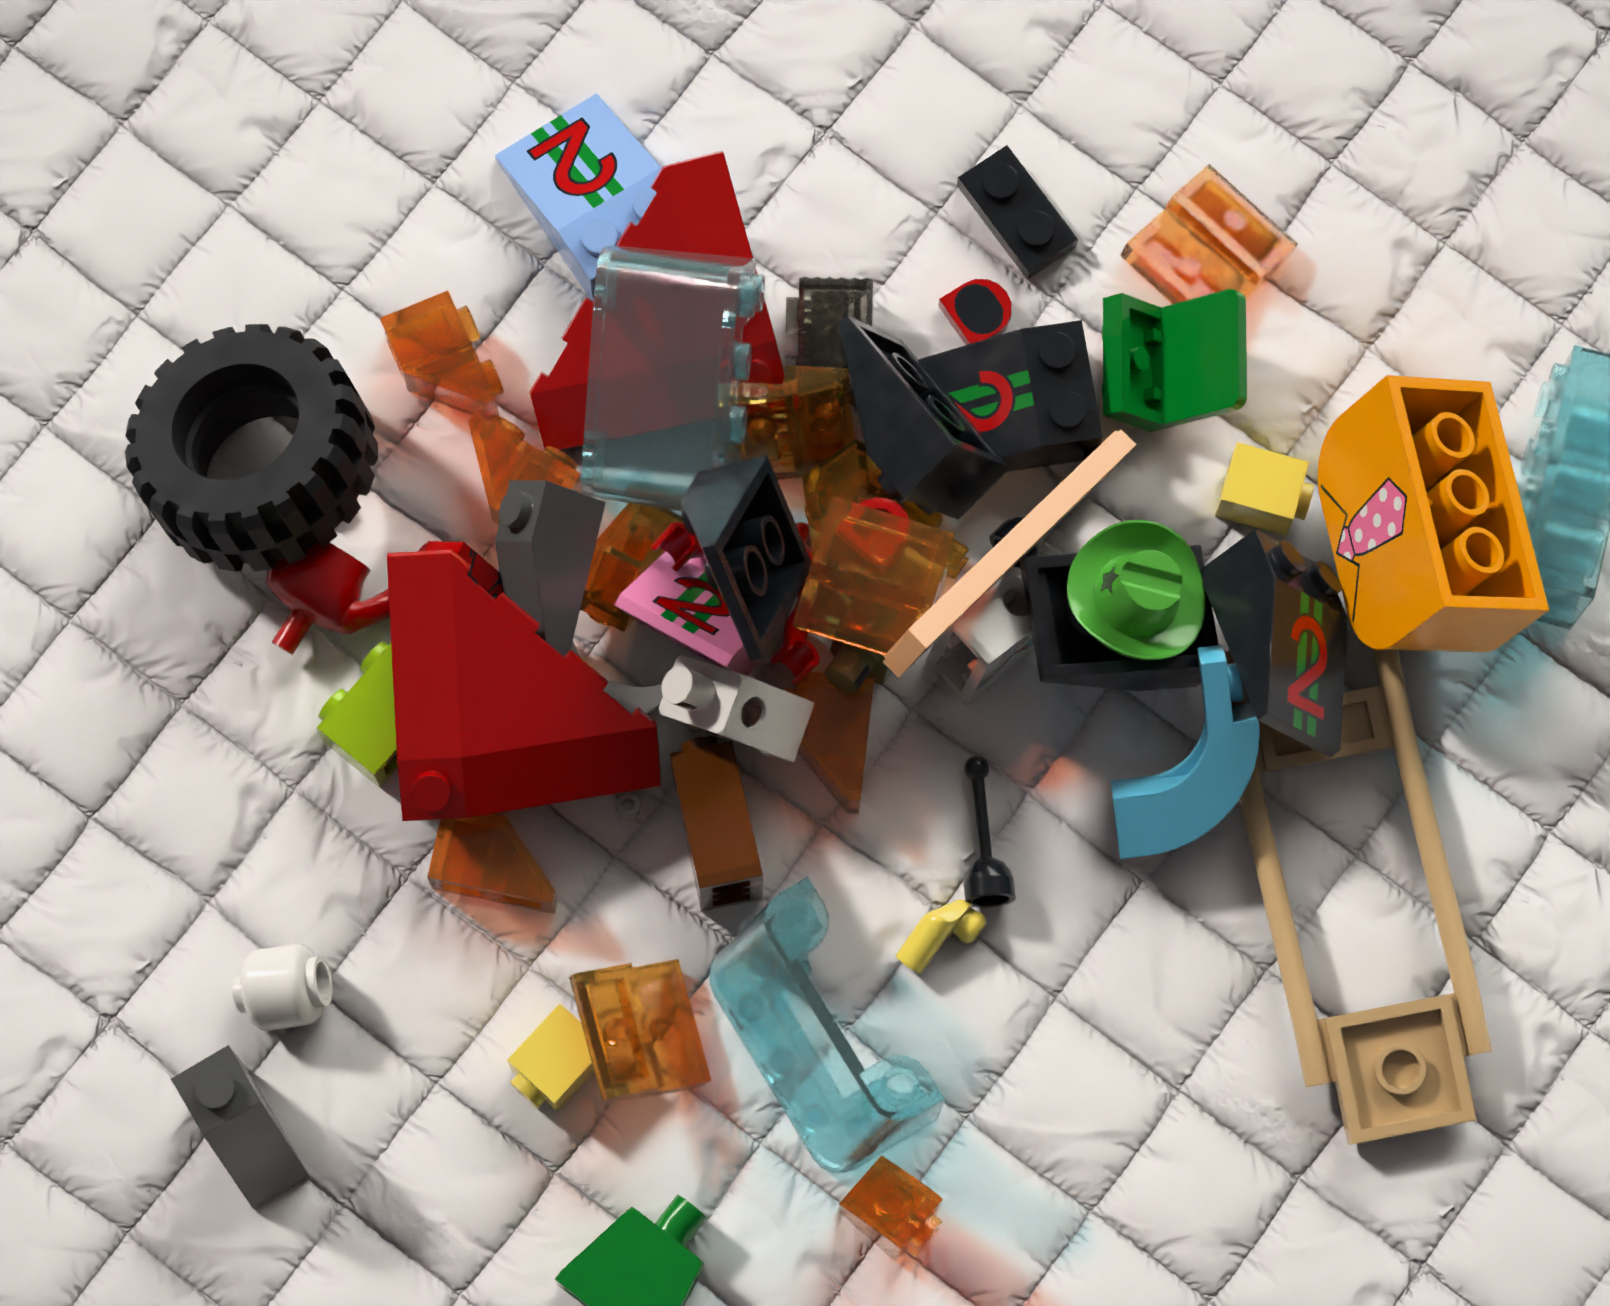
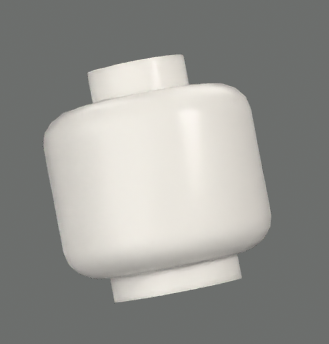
M298 943L250 952L243 962L241 975H236L233 979L232 993L234 1003L239 1012L247 1013L251 1022L260 1030L271 1031L315 1023L323 1011V1006L330 1004L333 988L331 973L326 960L322 956H315L314 952L305 944Z

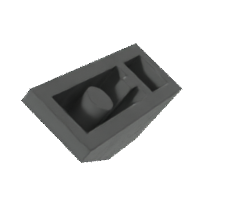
M510 480L507 494L500 504V523L495 539L502 592L540 623L535 633L562 656H565L571 649L606 502L547 480Z

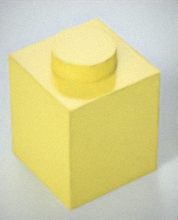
M1237 442L1228 465L1215 516L1286 536L1294 518L1305 520L1315 485L1304 482L1309 462Z
M559 1004L508 1058L507 1061L510 1069L516 1074L509 1083L535 1108L538 1109L546 1101L558 1112L608 1058V1048L565 1007Z

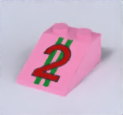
M665 551L618 597L614 605L631 618L718 667L748 676L757 661H750L719 590L713 589L705 572L704 557L689 559L678 572H675L671 568L675 564L674 560Z

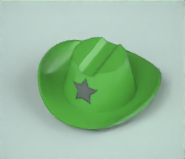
M1128 520L1105 528L1093 536L1080 549L1069 570L1067 596L1070 608L1077 621L1102 645L1113 652L1129 658L1159 660L1176 656L1185 651L1194 642L1201 629L1206 606L1203 579L1192 549L1179 534L1156 522Z

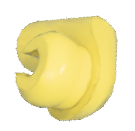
M961 899L955 900L926 913L896 953V957L908 968L917 973H922L945 939L954 933L962 942L972 943L985 927L986 918L982 913L971 908L973 903Z

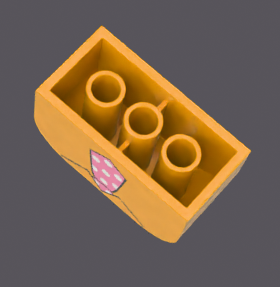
M1386 375L1333 422L1324 438L1320 451L1318 490L1348 618L1355 634L1366 646L1377 650L1486 653L1499 648L1549 611L1491 382Z

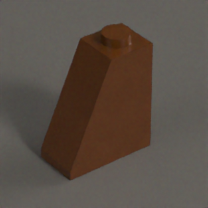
M714 736L688 740L680 745L681 751L670 753V761L701 912L763 899V873L733 743L729 741L718 744V739Z

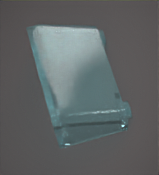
M807 876L773 898L715 957L710 967L709 981L715 999L812 1159L821 1168L831 1173L845 1174L858 1169L937 1121L945 1099L928 1071L919 1061L913 1058L894 1055L882 1059L866 1070L859 1061L808 977L812 974L808 953L812 952L823 942L828 932L829 914L823 900Z

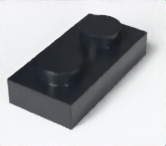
M1008 145L958 177L957 187L1027 280L1076 248L1078 238Z

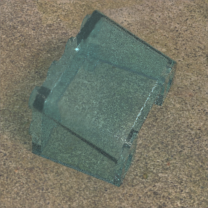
M612 245L602 248L596 268L581 469L582 494L594 498L681 511V499L698 472L741 462L740 451L738 448H734V444H743L747 425V407L737 406L739 381H748L752 361V344L742 342L743 326L748 324L750 318H753L754 312L762 311L765 295V275L755 274L756 259Z

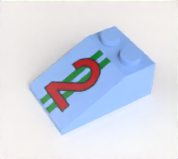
M597 93L495 155V160L592 301L612 269L605 262L628 223L631 221L638 225L657 193L650 186L661 169L658 163Z

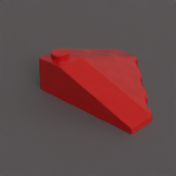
M723 151L665 165L658 172L650 186L657 193L638 225L630 221L605 262L612 269L593 301L585 296L561 337L563 341L567 342V345L550 374L547 375L541 372L529 391L545 452L732 416L791 400L773 327Z
M453 550L387 554L396 748L402 821L470 818L661 786L657 722L638 707L631 714L604 691L608 681L571 649L565 656H562L535 633L539 628V622L503 592L496 599L466 575L471 565Z

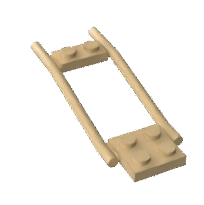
M1373 649L1380 681L1379 687L1375 686L1344 692L1341 749L1332 757L1259 721L1260 739L1255 768L1246 789L1239 799L1293 1024L1305 1087L1335 1082L1348 1145L1477 1120L1464 1056L1492 1051L1480 990L1417 742L1398 650ZM1224 651L1227 664H1233L1234 660L1230 651ZM1243 698V701L1231 702V704H1232V705L1245 704V703H1244V698ZM1394 748L1454 993L1317 1019L1259 773Z

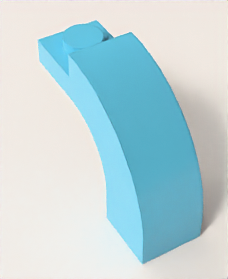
M1223 645L1197 648L1204 705V724L1200 738L1192 752L1177 766L1163 773L1110 781L1120 859L1161 854L1193 842L1221 822L1241 798L1250 781L1259 749V721L1251 703L1231 704V702L1243 701L1242 682L1235 663L1227 664Z

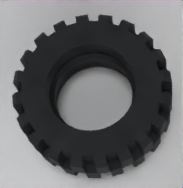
M246 324L245 331L237 333L233 327L213 331V339L201 344L198 339H195L181 347L184 354L173 363L167 358L154 372L157 380L152 387L145 384L139 394L135 405L140 412L139 414H131L125 434L131 443L127 445L125 450L127 469L133 476L132 484L169 538L176 546H182L187 554L203 564L214 561L219 569L235 572L242 571L244 564H249L254 572L275 569V561L286 559L289 564L308 557L305 550L315 544L320 543L322 547L326 546L338 536L334 529L342 521L349 524L360 510L361 506L357 498L359 494L367 496L370 492L375 477L370 466H374L378 460V442L373 435L375 430L374 422L339 360L334 359L328 348L316 339H305L301 331L285 326L278 327L276 332L273 333L268 324ZM272 416L298 419L296 431L289 445L276 460L264 469L239 479L216 480L207 478L208 468L215 452L225 439L240 427L252 421Z

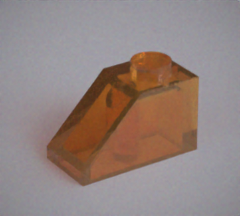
M637 493L597 538L580 610L586 612L592 620L599 624L613 626L625 632L634 619L614 604L620 594L665 552L662 549H657L654 552L650 546L671 523L680 522L684 524L682 516Z
M811 671L797 685V689H784V691L815 702L797 753L846 813L859 814L874 679L866 678L855 694H848L832 685L826 678L825 673Z
M494 813L470 818L440 819L427 876L432 889L555 914L558 903L555 890L506 816Z

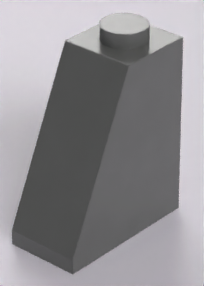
M229 1045L171 1078L201 1133L254 1210L310 1177L249 1070Z

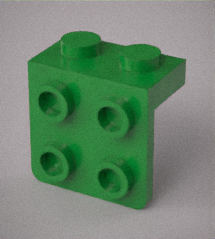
M1226 289L1165 307L1153 305L1124 293L1103 298V416L1153 432L1237 411L1245 405L1247 400L1246 298L1242 292Z

